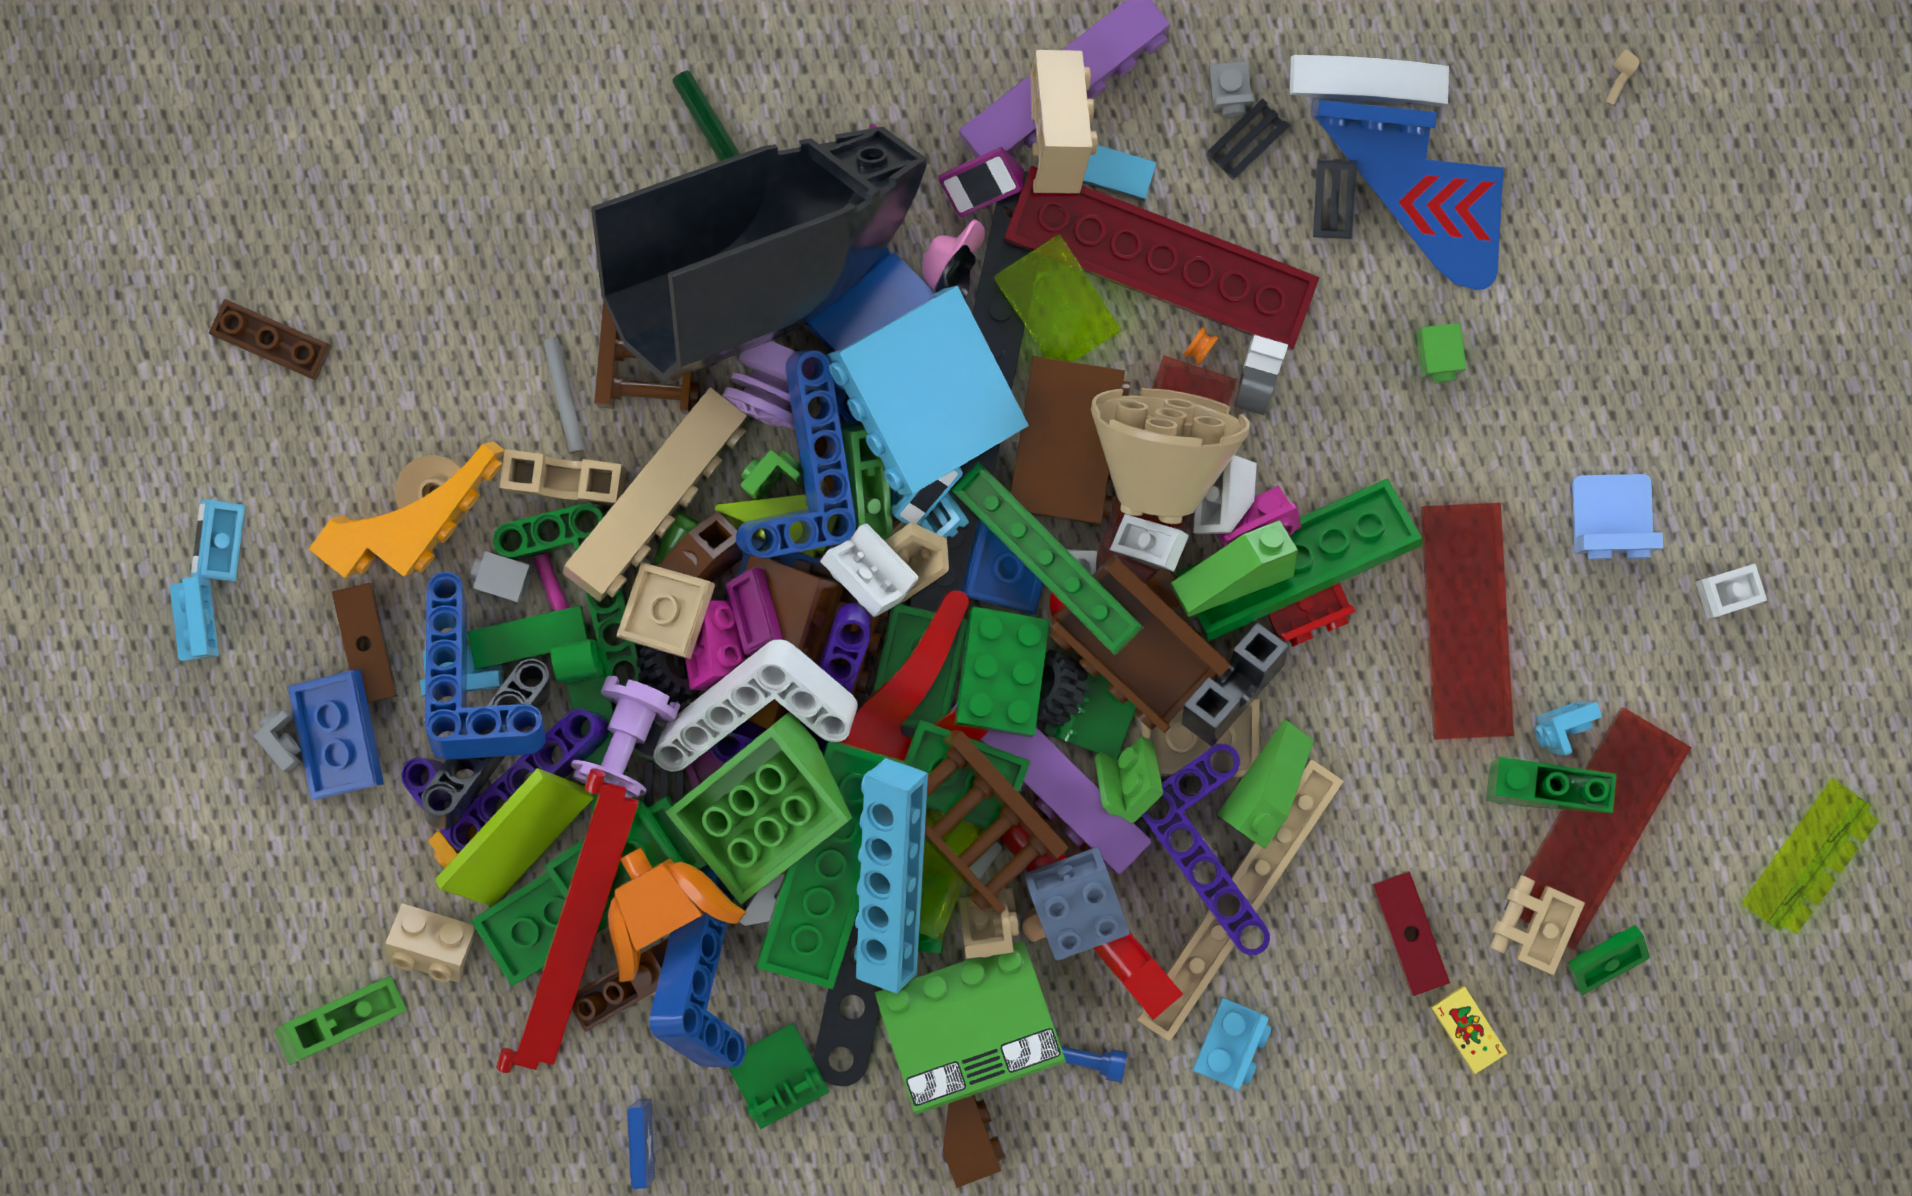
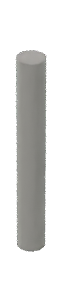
M549 338L544 340L543 343L569 453L583 451V441L559 339Z

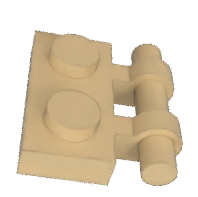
M1521 875L1515 889L1511 888L1506 898L1510 901L1501 922L1497 921L1492 932L1496 934L1490 948L1504 954L1510 940L1520 943L1514 959L1554 975L1585 903L1548 886H1545L1540 900L1530 896L1535 881ZM1524 907L1535 911L1526 933L1516 929Z

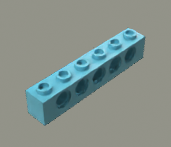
M885 758L874 769L865 774L861 784L864 803L860 817L862 845L859 849L858 860L861 862V871L857 885L859 912L856 917L855 926L858 928V940L854 951V960L857 961L856 979L897 994L917 975L928 773Z

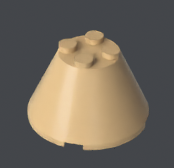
M1141 388L1140 395L1122 396V389L1109 390L1096 395L1092 400L1091 413L1118 500L1121 502L1120 510L1128 515L1138 516L1147 513L1158 515V519L1165 523H1181L1183 516L1189 515L1197 509L1249 434L1250 422L1246 416L1240 414L1239 419L1229 414L1230 406L1201 396L1150 388Z

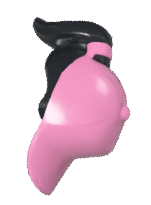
M976 219L972 220L958 237L948 235L935 237L926 252H924L922 274L926 284L936 293L945 288L958 286L964 299L966 298L970 287V271L976 263V256L974 254L985 238V229Z

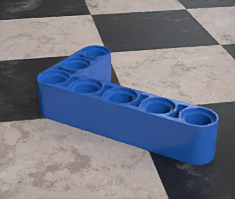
M799 350L794 352L786 362V377L808 509L744 522L738 528L736 542L740 550L748 555L769 558L840 544L848 541L856 530L855 513L834 382L829 371L830 362L819 351ZM806 358H810L815 366V371L809 379H806L801 371L802 363ZM816 397L820 401L821 410L815 418H812L808 412V404L812 398ZM823 436L827 442V450L823 456L818 457L814 450V444L819 437ZM829 475L833 480V489L825 496L820 486L822 479ZM836 514L839 518L840 526L834 534H830L827 529V521L832 515ZM799 521L803 532L801 537L793 542L789 536V530L795 522ZM761 528L765 534V542L760 548L755 549L751 543V537L756 530Z
M445 571L435 574L428 581L426 599L425 729L432 752L441 759L536 753L542 749L546 742L541 712L536 707L529 704L467 707V602L461 579L456 574ZM448 594L453 595V596H451L450 598H445V599H444V598H441V597H443L444 595H448ZM446 628H453V629H452L451 631H449V632H445V633L440 632V631H442L443 629H446ZM453 662L450 666L439 667L443 663ZM447 696L453 697V698H452L451 700H449V701L439 702V700L442 699L443 697H447ZM523 727H534L528 732H519ZM484 729H493L489 734H479ZM443 732H453L448 737H438Z
M707 864L699 870L706 874L733 902V894ZM706 912L670 933L650 1013V1029L657 1039L701 1067L736 1068L742 1064L745 1058L746 1045L743 1036L707 1011L727 922L716 919Z

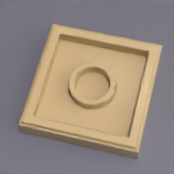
M641 562L616 637L691 659L715 584L707 580Z

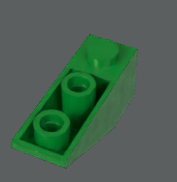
M1499 756L1490 763L1486 801L1522 807L1612 814L1617 774Z

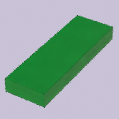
M580 605L467 631L475 670L551 653V647L590 639L583 606Z

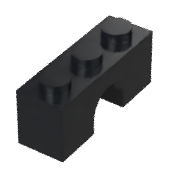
M1257 622L1233 649L1229 662L1231 666L1215 681L1208 677L1185 703L1181 724L1213 747L1285 665L1289 645Z

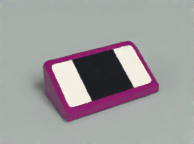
M1001 146L938 175V180L955 212L960 217H964L1020 192L1023 188L1024 169Z

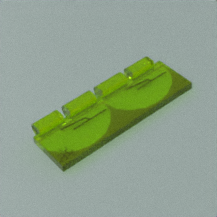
M1831 778L1741 901V904L1777 931H1781L1785 926L1793 933L1798 934L1813 914L1811 909L1801 903L1803 899L1806 898L1818 906L1836 882L1824 870L1828 866L1834 872L1841 875L1859 850L1858 847L1847 840L1848 837L1851 835L1859 842L1864 843L1878 824L1879 820L1867 812L1871 805L1834 778Z

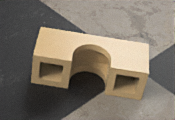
M505 449L499 488L513 494L613 506L624 493L627 469L622 464L586 459L571 461L552 458L539 453Z

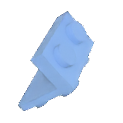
M1581 475L1574 478L1572 482L1574 554L1588 553L1589 560L1612 559V553H1627V559L1651 558V552L1663 548V533H1653L1651 478L1648 475Z

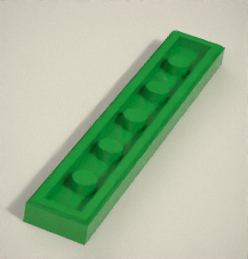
M978 462L951 489L1114 655H1117L1144 628L981 463Z

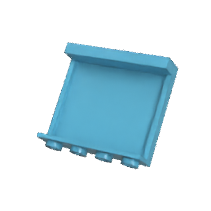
M958 286L942 289L931 296L932 299L840 351L827 354L831 362L829 371L838 385H843L849 397L847 404L850 412L856 420L862 422L868 433L866 435V442L870 450L876 456H880L886 468L884 471L885 479L894 491H898L899 495L916 493L1029 426Z

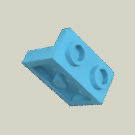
M199 576L182 578L183 583H176L170 586L178 658L181 661L218 657L219 649L210 579Z
M1577 701L1536 716L1539 725L1534 727V732L1542 749L1547 747L1549 753L1564 756L1571 754L1572 749L1566 733L1570 732V735L1593 728L1591 721L1602 717L1598 703Z
M1221 997L1192 1070L1224 1083L1237 1091L1240 1090L1242 1083L1249 1085L1257 1063L1252 1062V1058L1257 1047L1264 1048L1271 1032V1026L1266 1025L1269 1017Z

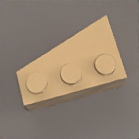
M1035 51L1030 72L1031 120L1035 121L1037 143L1032 144L1033 157H1039L1036 178L1033 180L1034 193H1080L1090 155H1095L1097 152V132L1090 129V123H1092L1094 117L1093 99H1087L1086 92L1090 88L1091 74L1090 68L1084 67L1082 51Z

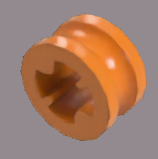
M1205 327L1200 329L1183 354L1186 358L1189 356L1194 357L1195 364L1198 366L1219 338L1216 335H1207Z

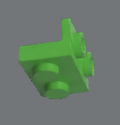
M770 449L761 461L755 458L749 463L741 474L744 481L740 486L754 500L763 499L783 474L798 487L802 488L804 482L801 475V464L784 450L777 455Z

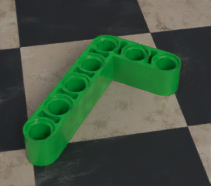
M587 503L500 525L495 530L493 545L500 555L512 560H521L574 546L576 551L591 533L581 531L579 527L580 518L586 513H595L599 523L605 514L595 505ZM550 522L558 523L560 527L559 537L555 541L545 542L542 538L543 527ZM511 532H519L522 536L521 546L514 552H508L504 546L505 537ZM624 585L616 593V602L609 608H602L598 601L585 591L606 677L616 676V670L620 664L630 662L635 668L633 681L643 683L644 679L640 680L638 673L643 671L644 668L637 667V660L642 658L638 655L640 651L639 645L624 640L618 646H611L607 640L608 630L614 625H620L628 603ZM620 682L618 683V685L626 687V684H621Z
M587 639L551 647V659L555 677L558 682L567 684L572 710L584 709L600 713L606 718L609 725L615 711V704L601 695V690L607 677L598 641ZM588 718L582 722L580 727V733L583 738L588 735L591 729V723ZM609 731L605 741L584 761L601 766L613 733ZM593 794L594 798L590 802L592 814L599 794Z

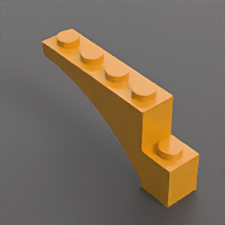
M494 441L482 444L468 462L444 484L425 497L396 511L362 519L349 520L344 515L331 518L309 547V550L344 578L357 573L364 574L376 559L373 553L404 577L417 571L422 573L433 561L435 555L431 551L439 541L444 543L457 528L454 520L462 510L467 512L478 500L480 494L477 492V489L484 480L489 482L501 469L503 463L499 459L505 450Z

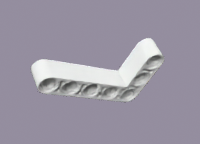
M781 639L773 640L764 645L678 713L674 722H667L663 727L653 757L659 767L672 772L680 771L773 699L778 701L824 740L840 742L845 740L850 733L858 704L850 692L793 644Z

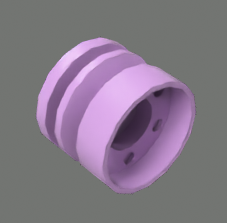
M770 341L742 352L739 360L753 370L751 376L732 373L730 379L745 389L740 391L726 387L722 397L751 418L771 426H782L795 430L793 414L786 411L787 408L792 409L786 377V362L795 351ZM806 358L801 366L802 374L806 379H809L815 371L814 363L809 358Z

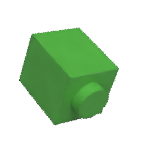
M1454 323L1422 327L1416 333L1422 379L1432 377L1434 384L1456 381V374H1461L1466 370L1461 324Z

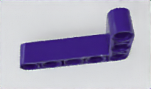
M858 603L845 604L836 613L818 664L822 670L848 692L852 690L870 637V613ZM852 623L859 625L861 629L849 631L844 626ZM835 658H844L848 660L849 663L845 665H837L833 663L832 660ZM746 720L727 735L735 737L737 741L728 742L724 739L720 740L711 747L712 755L718 761L726 763L767 729ZM800 721L803 724V726L808 730V732L812 735V737L816 740L821 752L823 753L826 740L818 736L814 731L810 730L808 726H806L802 721Z
M573 709L568 712L546 733V742L542 749L536 753L521 756L475 801H472L453 827L439 830L457 850H462L469 843L468 831L471 826L475 825L478 833L496 813L498 801L503 798L504 802H506L524 783L525 776L529 772L533 773L539 768L565 779L575 769L571 766L572 761H584L607 738L609 733L607 728L609 725L606 718L600 713L584 709ZM588 718L591 723V729L588 735L583 738L580 733V727L582 722ZM560 745L562 748V758L557 764H554L552 753L555 747ZM417 757L405 763L401 772V780L405 788L423 809L422 794L443 763L433 759ZM428 767L430 777L428 782L423 785L421 774ZM445 800L436 802L432 805V809L436 811L445 810Z
M1217 744L1161 783L1163 795L1160 798L1165 799L1170 806L1169 814L1165 818L1160 820L1153 819L1148 815L1147 811L1142 816L1235 946L1247 955H1258L1264 952L1270 942V933L1266 925L1184 814L1185 811L1230 780L1238 771L1240 757L1237 751L1230 745ZM1218 752L1228 753L1233 759V768L1227 773L1216 772L1211 766V758L1214 754ZM1186 775L1197 776L1202 783L1201 791L1195 796H1186L1181 793L1179 781L1182 777ZM1179 829L1188 831L1193 837L1192 847L1185 852L1174 850L1170 844L1171 835ZM1202 861L1210 862L1216 869V877L1209 884H1201L1193 876L1194 867ZM1226 893L1235 895L1240 903L1238 912L1231 917L1223 916L1217 909L1218 898ZM1256 926L1261 930L1263 941L1259 947L1248 949L1242 945L1240 935L1245 927Z

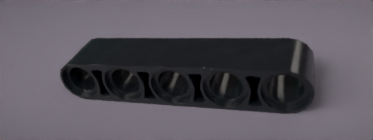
M537 659L521 661L487 706L529 704L540 710L550 695L549 671L546 665ZM530 678H536L541 681L535 687H528L523 684ZM527 726L521 728L519 732H524ZM484 729L479 734H489L493 729ZM505 756L447 759L422 794V806L427 822L436 829L453 827ZM463 769L474 772L470 778L465 780L455 777V774ZM445 800L451 803L443 811L432 809V805L438 801Z

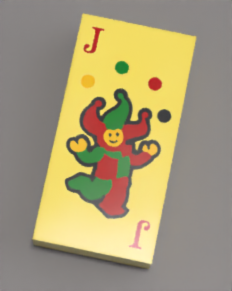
M1461 986L1430 1006L1473 1074L1480 1072L1507 1054V1051L1465 986Z

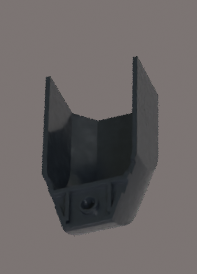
M878 127L835 134L834 142L818 144L810 138L799 140V147L778 151L776 144L762 146L592 206L591 212L601 296L624 347L663 382L679 379L683 375L700 368L713 366L721 360L768 343L804 325L821 314L850 290L882 254L912 205L927 166V158L886 128Z

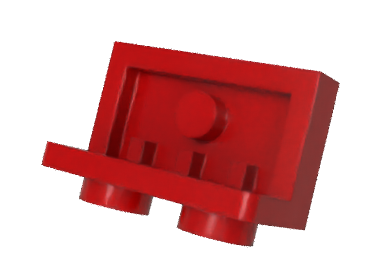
M1338 583L1267 616L1276 636L1283 642L1289 640L1291 646L1294 647L1313 639L1311 631L1325 625L1329 632L1348 624L1347 615L1356 611L1353 605H1349L1342 586Z

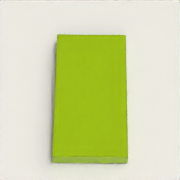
M537 768L436 877L435 882L439 889L494 906L593 800V794L587 792L582 785Z

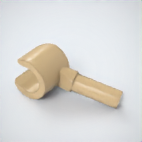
M1625 49L1612 64L1613 67L1621 72L1605 101L1612 106L1615 105L1628 78L1639 66L1638 57L1628 49Z

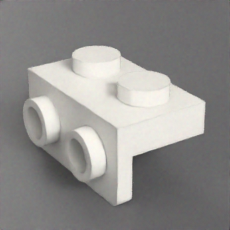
M867 523L859 526L850 540L828 550L820 560L831 572L834 579L840 582L873 617L899 604L918 580V575Z

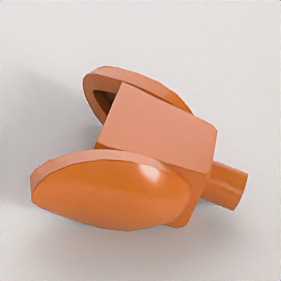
M638 848L620 859L631 880L615 889V897L611 900L608 913L609 930L619 969V982L635 979L643 947L695 920L705 912L716 919L733 924H738L747 912L733 903L706 874L696 867L683 862L674 863L669 858L652 868L642 848Z

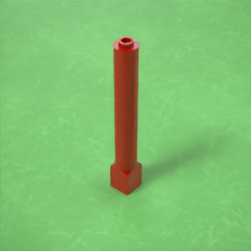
M1018 825L1016 828L1011 826L999 839L1015 856L1027 844L1025 840L1029 835ZM1064 853L1058 858L1049 857L1046 854L1043 857L1038 855L1025 869L1027 872L1067 857ZM1131 932L1125 937L1093 948L1153 1020L1183 995L1181 990Z

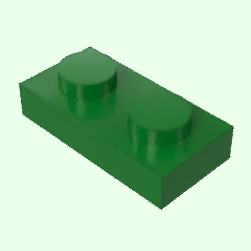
M1634 925L1623 932L1614 934L1610 939L1594 948L1581 952L1575 958L1568 961L1567 965L1574 985L1583 996L1650 959V955L1643 934Z

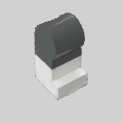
M1254 335L1250 342L1239 380L1240 386L1234 407L1262 415L1265 414L1288 344Z

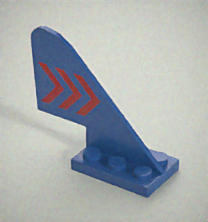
M1325 100L1312 101L1310 117H1315L1319 125L1323 127L1348 160H1357V171L1435 268L1454 284L1474 290H1483L1491 286L1498 273L1504 167L1427 160L1430 128H1435L1437 112Z

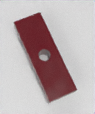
M1410 871L1371 884L1411 995L1416 996L1450 984ZM1413 926L1416 929V936L1408 941L1404 937V931L1407 927Z

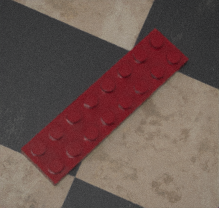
M1031 165L1003 241L1254 337V335L1288 344L1287 350L1289 351L1294 349L1320 277L1083 185L1080 193H1034L1033 180L1036 178L1038 168Z

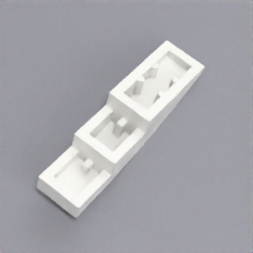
M1291 56L1290 95L1347 103L1370 101L1392 105H1401L1406 102L1429 106H1444L1448 104L1449 66L1366 57Z

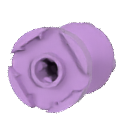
M608 676L602 687L601 695L617 705L607 728L613 733V737L601 766L581 760L572 761L571 766L575 769L573 778L586 784L591 769L601 770L606 774L603 782L626 787L625 797L632 799V797L645 795L647 791L642 784L623 775L635 744L645 743L653 720L668 723L674 722L680 709V704L678 702H670V705H668L667 703L670 698L668 695L642 683L628 679L625 687L618 685L620 681L618 677Z

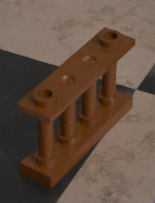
M603 301L594 403L599 408L614 409L615 399L621 400L622 396L680 400V411L688 415L692 405L695 406L700 399V383L694 382L695 371L683 375L682 385L624 381L622 376H617L618 361H625V358H638L624 347Z
M953 730L942 741L949 748L945 753L947 757L928 775L927 798L958 768L963 770L966 767L976 779L972 782L974 786L932 827L925 822L924 839L973 891L969 898L984 913L990 909L992 912L1001 914L1006 908L997 900L996 896L1038 855L1043 857L1046 854L1049 857L1058 858L1069 847L962 731ZM993 796L1002 806L999 810L1000 816L957 856L942 839L984 798L990 799ZM1019 825L1029 835L1025 840L1027 844L984 885L969 868L1011 826L1016 828Z

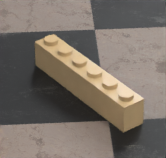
M710 387L566 562L563 574L599 602L602 601L606 594L613 598L627 580L622 576L631 564L638 567L651 551L647 544L653 536L657 534L659 537H662L675 521L671 514L680 504L686 508L699 491L695 485L703 475L710 478L723 461L719 455L728 445L733 449L743 438L746 430L742 426L747 415L739 411L737 407Z

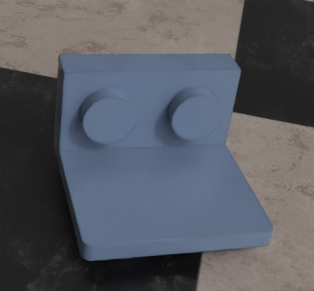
M1099 847L1024 874L1033 904L1055 960L1067 958L1129 935L1127 923Z

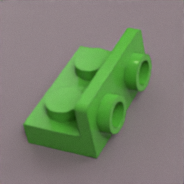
M1141 736L1131 747H1127L1121 753L1118 760L1101 751L1095 756L1101 803L1109 814L1120 816L1133 824L1163 795L1154 742Z

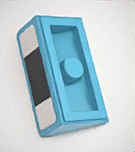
M956 468L914 494L899 495L898 491L892 490L890 492L893 516L906 525L910 522L920 525L962 476L961 468Z
M208 499L200 500L191 577L199 576L206 579L236 582L245 505Z

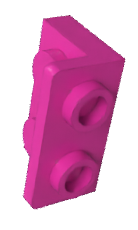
M1278 485L1254 497L1253 504L1231 533L1216 534L1222 546L1225 547L1243 534L1279 520L1290 536L1295 530L1301 528L1298 508L1294 502L1289 503Z
M710 600L691 659L685 658L690 690H705L723 679L745 661L744 650L730 601Z

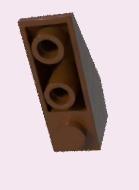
M716 511L688 532L657 567L713 582L742 559L743 552L736 542L737 530Z
M669 938L641 954L639 969L634 980L619 982V969L616 968L578 990L572 1010L585 1032L656 991Z
M975 1095L948 1104L943 1153L956 1188L1001 1172L999 1161L1006 1159L998 1136L990 1138L985 1125L992 1121L984 1099L976 1101Z

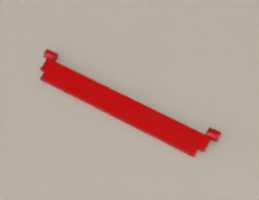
M591 769L584 789L589 793L599 795L518 1049L514 1051L510 1048H503L500 1052L496 1069L503 1073L511 1072L513 1065L537 1070L539 1062L555 1064L639 804L638 800L625 797L626 787L603 782L606 774L598 769Z

